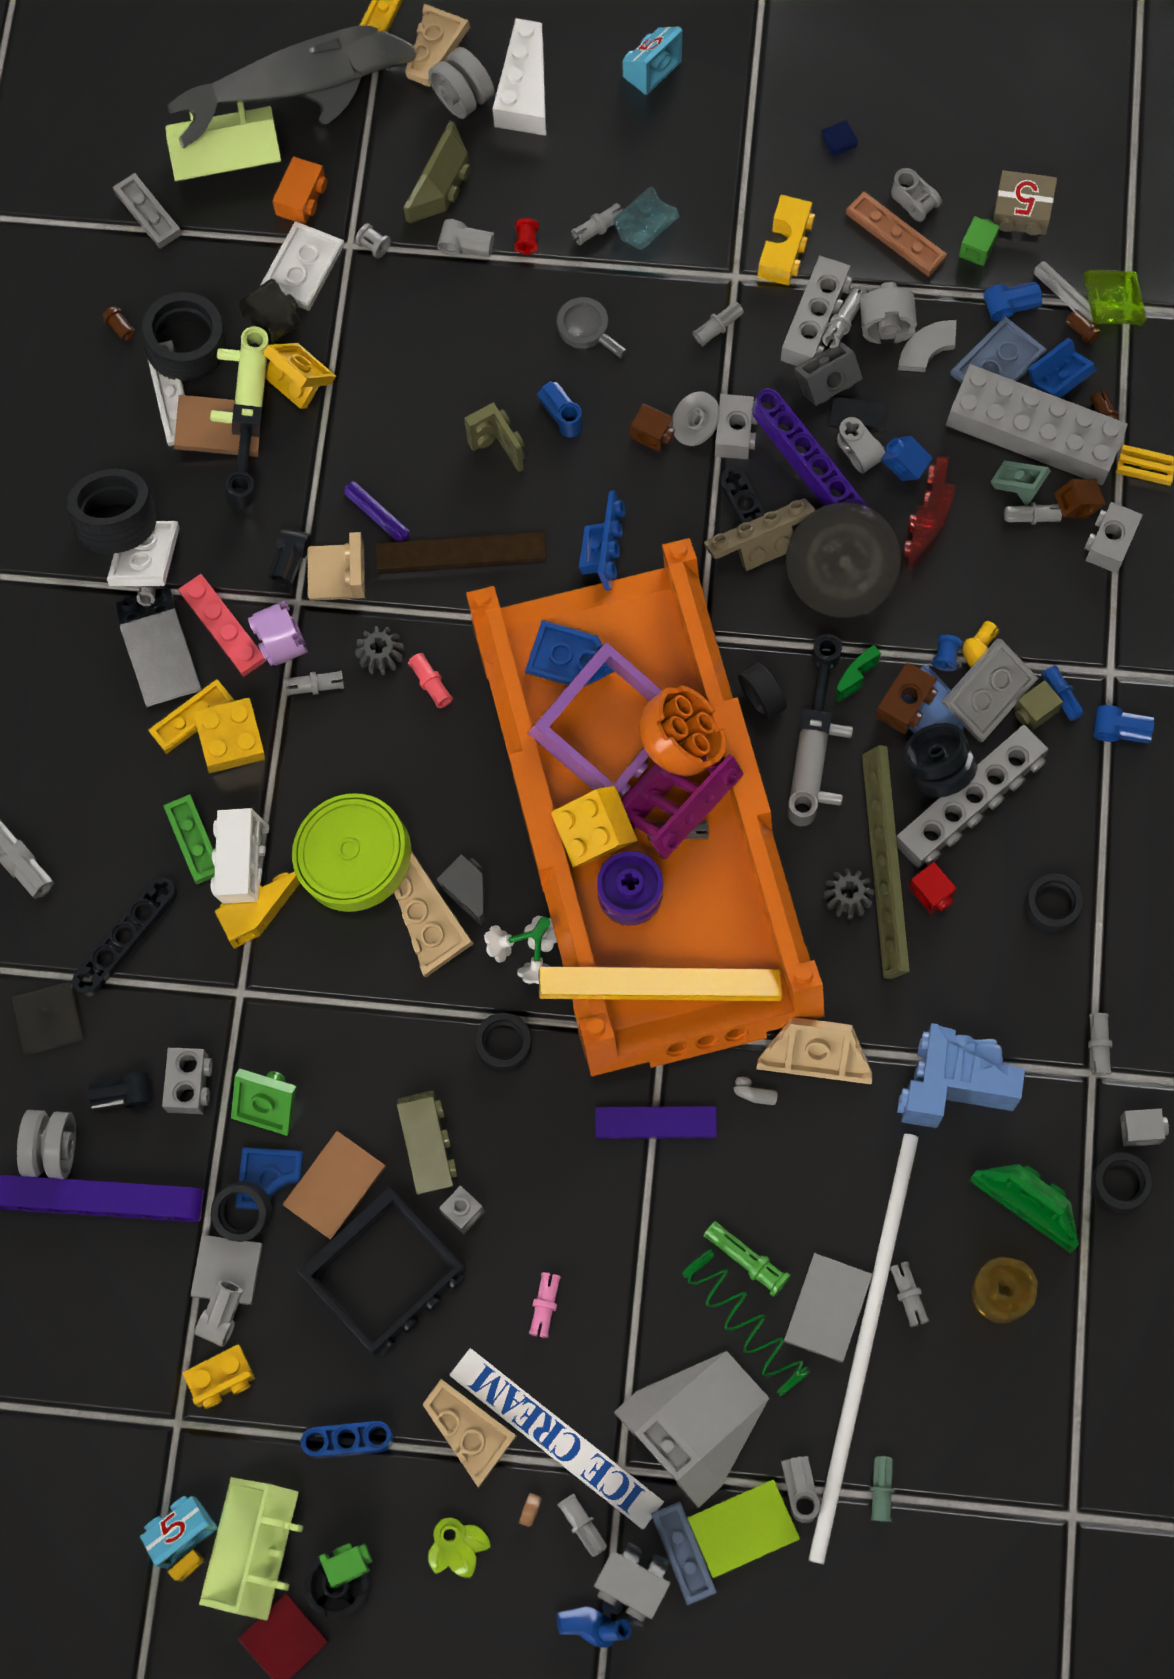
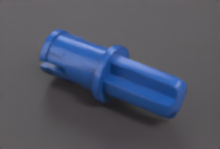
M1057 666L1047 668L1041 674V677L1062 699L1063 704L1061 707L1069 720L1073 721L1081 717L1083 709L1072 693L1074 689L1072 685L1067 684Z

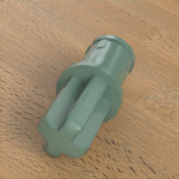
M878 1456L874 1459L873 1487H870V1491H873L871 1517L873 1521L891 1522L892 1493H895V1489H892L893 1459L890 1457Z

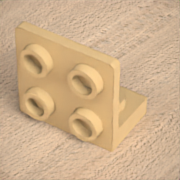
M361 532L349 533V543H345V545L308 547L309 600L365 598L364 543Z

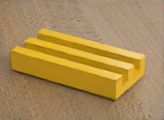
M1123 444L1115 473L1171 486L1174 475V456ZM1124 463H1127V464L1139 466L1140 468L1146 469V470H1151V469H1152V470H1156V471H1161V472L1167 473V475L1158 474V473H1154V472H1150V471H1146V470H1141V469H1137V468L1125 466V465H1123V464H1124Z

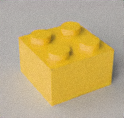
M250 697L193 711L209 774L265 760Z
M615 786L595 789L551 812L573 867L593 863L638 841Z

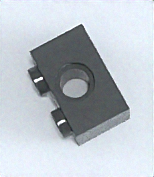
M840 342L837 347L829 348L794 368L803 395L815 406L828 401L830 397L851 388L855 383L863 379L854 351L843 342Z

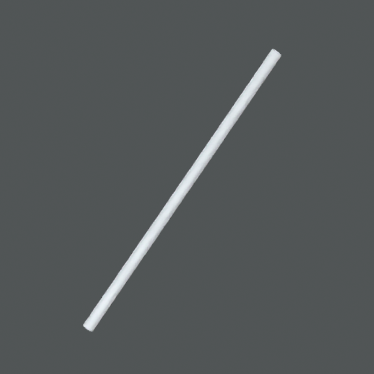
M904 1134L808 1559L819 1564H824L918 1144L919 1137L912 1134Z

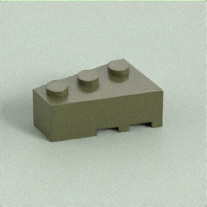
M434 1090L398 1098L397 1107L417 1194L453 1186L452 1178L458 1176L454 1159L448 1160L446 1148L451 1147L447 1129L442 1130L440 1118H444L441 1100L435 1099Z

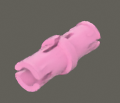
M545 1272L541 1273L537 1299L533 1300L532 1306L535 1307L529 1330L530 1335L537 1336L539 1324H542L540 1337L548 1338L552 1312L556 1311L557 1308L555 1298L559 1280L561 1279V1276L553 1274L549 1287L550 1273Z

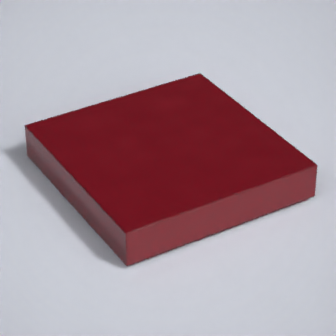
M285 1594L270 1608L268 1620L259 1619L238 1639L272 1679H291L329 1643L288 1594Z

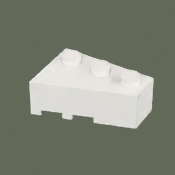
M252 808L217 810V820L213 823L216 848L212 851L215 877L211 878V891L223 904L258 901L262 869L258 868L259 856H265L266 847L261 846L263 834L269 833L270 826Z

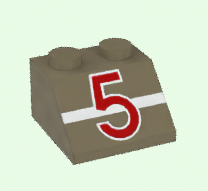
M1002 170L992 222L1000 226L999 229L1005 232L1019 231L1026 232L1029 235H1046L1057 177Z

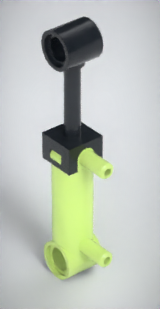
M257 326L249 327L242 332L240 350L222 348L217 350L218 359L239 362L233 412L212 410L210 420L213 422L232 423V434L240 435L236 472L230 474L226 480V500L229 505L237 509L248 507L254 498V481L247 474L251 436L260 437L267 357L263 355V352L269 344L268 334ZM256 343V344H259L260 346H259V347H251L250 344ZM241 487L244 488L246 491L243 493L235 492L234 489Z

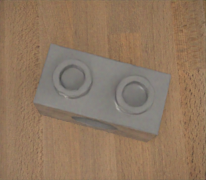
M720 394V417L717 425L715 457L748 459L749 449H755L756 433L751 432V424L757 425V421L752 415L754 397ZM737 424L741 425L743 428L733 429L731 426Z
M1113 502L1110 503L1107 511L1101 510L1095 526L1100 527L1097 535L1091 533L1084 548L1089 551L1086 561L1118 573L1143 514ZM1105 534H1113L1117 539L1111 540Z

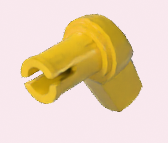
M985 621L973 638L966 639L963 644V655L970 668L986 652L989 644L999 633V629H996L997 626L990 621Z

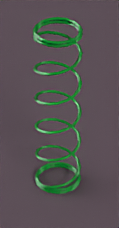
M708 1250L693 1261L682 1272V1276L688 1278V1284L694 1285L725 1272L710 1292L706 1305L707 1307H716L743 1295L725 1322V1330H734L762 1318L745 1342L743 1351L744 1353H753L781 1341L764 1365L762 1375L772 1376L800 1364L792 1377L777 1390L779 1396H782L808 1375L810 1370H808V1367H805L800 1371L803 1361H796L772 1373L765 1374L768 1364L784 1343V1338H777L758 1348L746 1351L749 1341L764 1322L766 1315L762 1314L737 1326L727 1327L729 1320L744 1301L747 1292L738 1293L724 1301L709 1305L711 1296L728 1274V1269L720 1270L704 1279L691 1282V1276L713 1258L715 1252Z

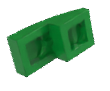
M875 645L864 651L846 670L837 686L835 695L837 702L862 688L864 679L862 674L879 664L881 653Z

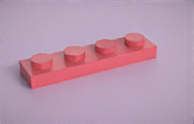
M202 574L178 589L180 595L243 677L266 662L259 648Z

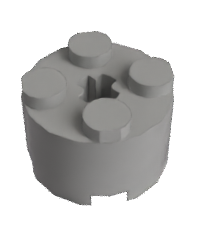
M885 282L881 284L880 288L860 295L861 325L865 339L881 344V339L894 338V343H899L915 334L917 319L913 292L897 287V284L894 282Z

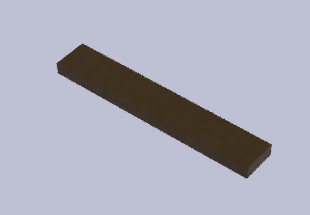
M544 532L376 543L378 573L546 562Z

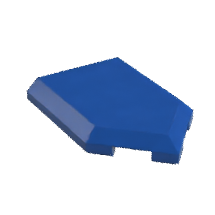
M542 620L525 669V674L568 686L603 645L597 635ZM603 663L585 686L615 671L606 663Z

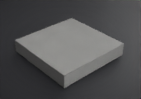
M202 1235L190 1296L211 1299L215 1285L219 1280L231 1281L238 1284L243 1290L239 1304L253 1305L263 1244L251 1241L237 1242L222 1237Z

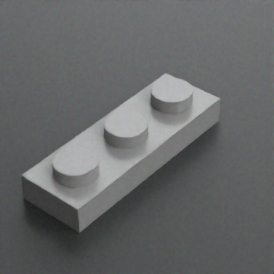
M135 173L113 187L115 194L159 249L182 235L178 225Z

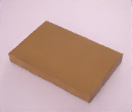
M179 395L174 449L238 455L240 435L232 434V423L213 422L210 420L212 410L233 412L235 400ZM251 436L249 456L258 457L260 437Z
M336 1131L282 1205L325 1237L332 1240L385 1170L386 1165Z

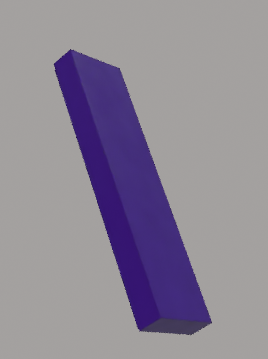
M716 1106L595 1107L596 1139L717 1137Z

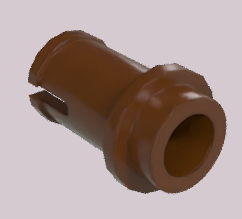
M113 306L104 312V323L112 327L122 342H127L134 337L136 330L124 318L123 311L120 308Z
M1074 310L1066 318L1065 324L1081 336L1083 342L1091 344L1099 337L1101 333L1099 325L1097 323L1092 324L1078 310Z
M1100 391L1096 392L1090 397L1096 412L1118 420L1119 413L1113 409L1106 391H1102V395Z

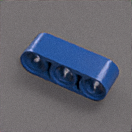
M381 1421L321 1426L307 1429L301 1437L300 1444L302 1450L313 1458L379 1453L387 1451L392 1446L394 1434L391 1428ZM378 1428L385 1429L387 1433L385 1442L381 1445H374L371 1442L372 1432ZM348 1431L355 1434L353 1446L342 1448L340 1445L341 1435ZM317 1434L322 1435L324 1438L323 1447L319 1451H311L309 1448L310 1438Z

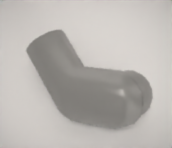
M736 1078V1086L733 1089L737 1096L753 1103L776 1104V1090L751 1087L752 1081L750 1078Z

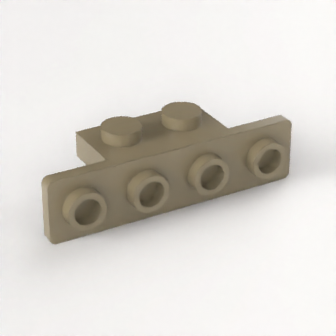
M805 498L795 500L785 507L767 512L764 516L742 523L725 533L717 534L713 538L706 540L704 545L714 559L738 550L742 566L748 571L796 550L797 546L792 526L816 516V511Z

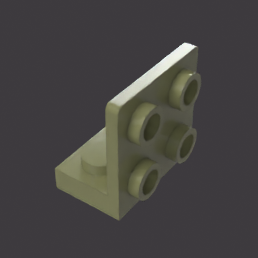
M493 402L464 418L467 441L473 451L478 448H486L495 439H498L517 471L524 470L523 440L517 431L513 433L508 426L510 421L503 409L499 411Z

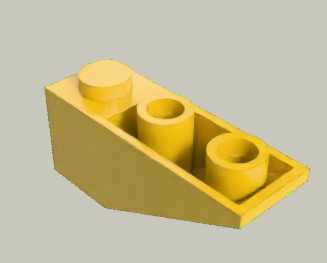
M295 871L290 874L288 872L279 874L273 879L272 883L263 887L260 885L257 902L222 903L220 908L215 910L233 948L259 937L300 884Z

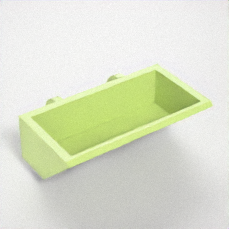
M237 103L239 112L214 116L200 137L183 149L179 137L192 123L193 115L190 113L191 121L166 125V137L175 181L281 162L278 136L271 106L245 111L244 104Z
M231 1477L199 1605L268 1620L275 1588L288 1591L290 1585L277 1582L289 1530L302 1533L304 1527L291 1523L298 1491Z

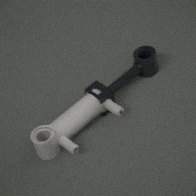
M832 634L819 636L813 645L812 662L818 668L812 710L803 709L787 809L789 820L797 826H807L814 821L818 803L842 805V794L820 791L828 736L851 738L853 733V727L832 724V713L823 712L829 672L839 664L842 652L840 640ZM822 649H829L834 654L825 656L820 651ZM806 804L810 810L801 813L796 810L795 806Z

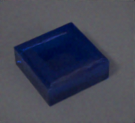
M847 120L822 130V137L833 156L852 149L858 144V140Z

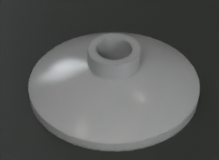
M694 392L686 396L678 404L673 414V429H675L674 436L680 443L687 446H696L711 437L720 417L719 405L716 399L706 392Z

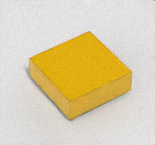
M191 1550L168 1573L175 1581H183L205 1559L198 1551Z

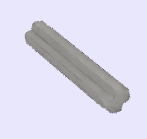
M1044 261L1036 266L1034 275L1073 311L1078 310L1091 323L1097 320L1100 312Z

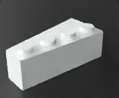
M517 18L515 20L493 106L494 127L546 136L542 23Z

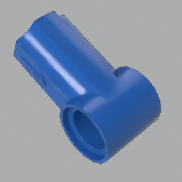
M1036 282L1010 288L999 284L988 288L983 293L992 321H1001L1005 316L1007 318L1011 317L1014 312L1037 308L1042 305V292L1039 284Z
M557 381L548 382L543 385L537 393V398L558 424L560 433L566 437L579 435L583 429L580 406L570 400ZM568 418L575 419L573 421H565Z
M1112 705L1097 707L1094 738L1106 742L1123 739L1150 743L1154 730L1153 717L1123 713L1121 708Z

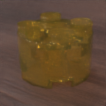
M998 1257L988 1261L976 1274L971 1288L972 1300L976 1309L986 1319L998 1324L1011 1323L1021 1319L1034 1306L1038 1282L1032 1269L1023 1261ZM998 1284L1002 1287L1007 1285L1010 1287L1011 1291L1008 1293L1010 1297L999 1293L1000 1287Z

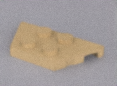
M795 1017L790 1018L759 1056L756 1068L758 1070L872 1084L873 1075L852 1025Z

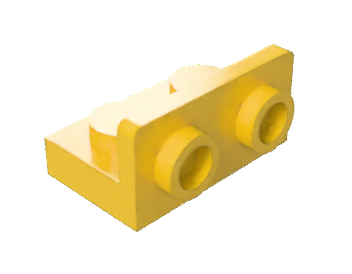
M239 1344L182 1372L192 1393L194 1404L199 1408L204 1406L205 1409L219 1404L222 1401L221 1396L231 1391L233 1394H238L250 1387L249 1382L255 1379Z

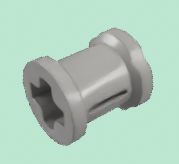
M366 223L357 232L355 244L366 247L373 252L374 257L381 258L389 249L391 238L387 235H380L373 230L372 225Z

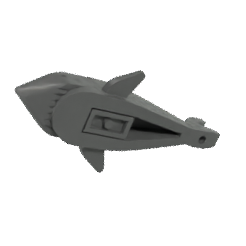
M353 26L291 45L261 58L214 83L191 88L174 98L167 107L170 114L190 111L193 115L192 123L179 137L182 149L198 139L206 130L215 114L218 103L269 102L304 97L320 105L321 114L319 122L325 125L335 119L349 104L357 90L361 77L412 62L416 58V51L408 41L385 31L377 32V29L373 26Z

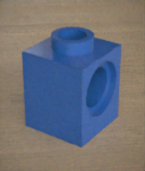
M912 436L896 437L887 444L886 452L881 461L901 481L918 480L933 457Z

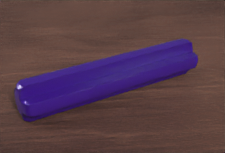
M352 481L344 488L345 495L397 542H404L410 537V531L356 482Z

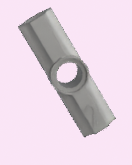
M0 820V863L13 878L16 877L34 899L43 897L50 891L54 882L43 868L37 864V859L23 842L17 840Z

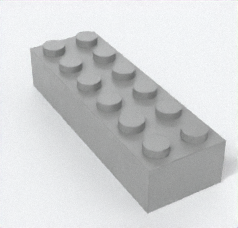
M970 364L945 426L1081 478L1097 480V483L1103 486L1128 424Z

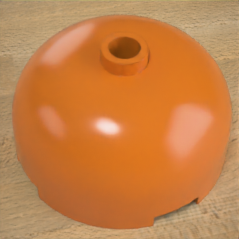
M683 685L677 688L667 687L654 696L644 707L639 723L640 737L650 758L665 771L680 776L699 774L717 763L725 752L724 729L719 730L712 716L715 710L710 703L698 692ZM703 756L707 758L704 762L702 759H700Z

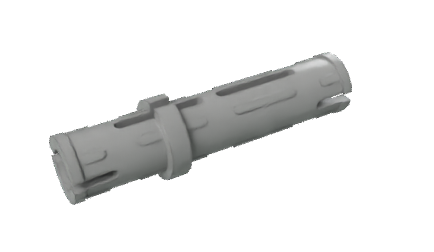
M854 286L839 312L831 318L829 328L822 337L823 343L826 346L832 339L833 342L830 348L837 347L843 335L849 332L852 325L851 322L860 308V295L867 293L864 288L857 294L860 286Z

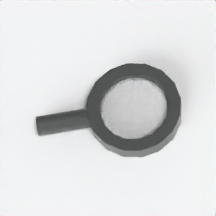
M579 297L571 299L561 307L557 316V329L559 336L565 343L574 348L584 349L601 343L620 359L625 356L627 349L607 335L609 319L606 309L600 302L592 298Z

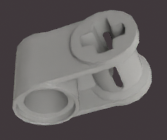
M902 168L895 174L891 190L892 197L916 221L922 222L930 210L938 208L942 204L939 193L929 186L914 170ZM900 184H906L909 187H903Z
M854 417L846 418L841 422L837 444L848 456L857 471L863 474L881 462L885 450L863 423Z

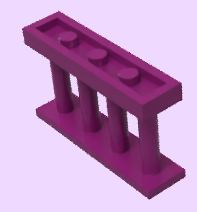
M729 754L721 764L715 763L706 769L711 774L701 785L684 776L667 772L655 763L621 800L633 830L636 827L651 836L650 841L661 858L666 860L744 775L732 755ZM703 756L700 759H702L704 762L707 758ZM674 785L692 794L681 807L664 797ZM655 806L672 815L661 828L644 819Z

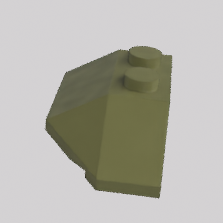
M453 121L448 122L443 135L404 205L405 219L409 223L447 211L450 203L455 202L458 197L459 186L462 180L466 181L470 174L471 166L468 162V154Z

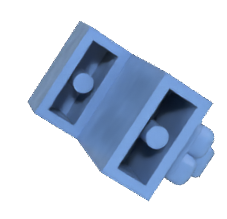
M931 1023L928 1032L923 1031L922 1038L919 1041L917 1056L923 1057L922 1061L918 1062V1067L915 1069L914 1081H910L907 1089H902L898 1100L897 1113H902L901 1122L937 1128L944 1116L946 1100L1014 1111L1022 1097L1025 1069L1013 1067V1065H1003L1002 1048L997 1044L996 1039L975 1040L971 1036L955 1035L956 1030Z

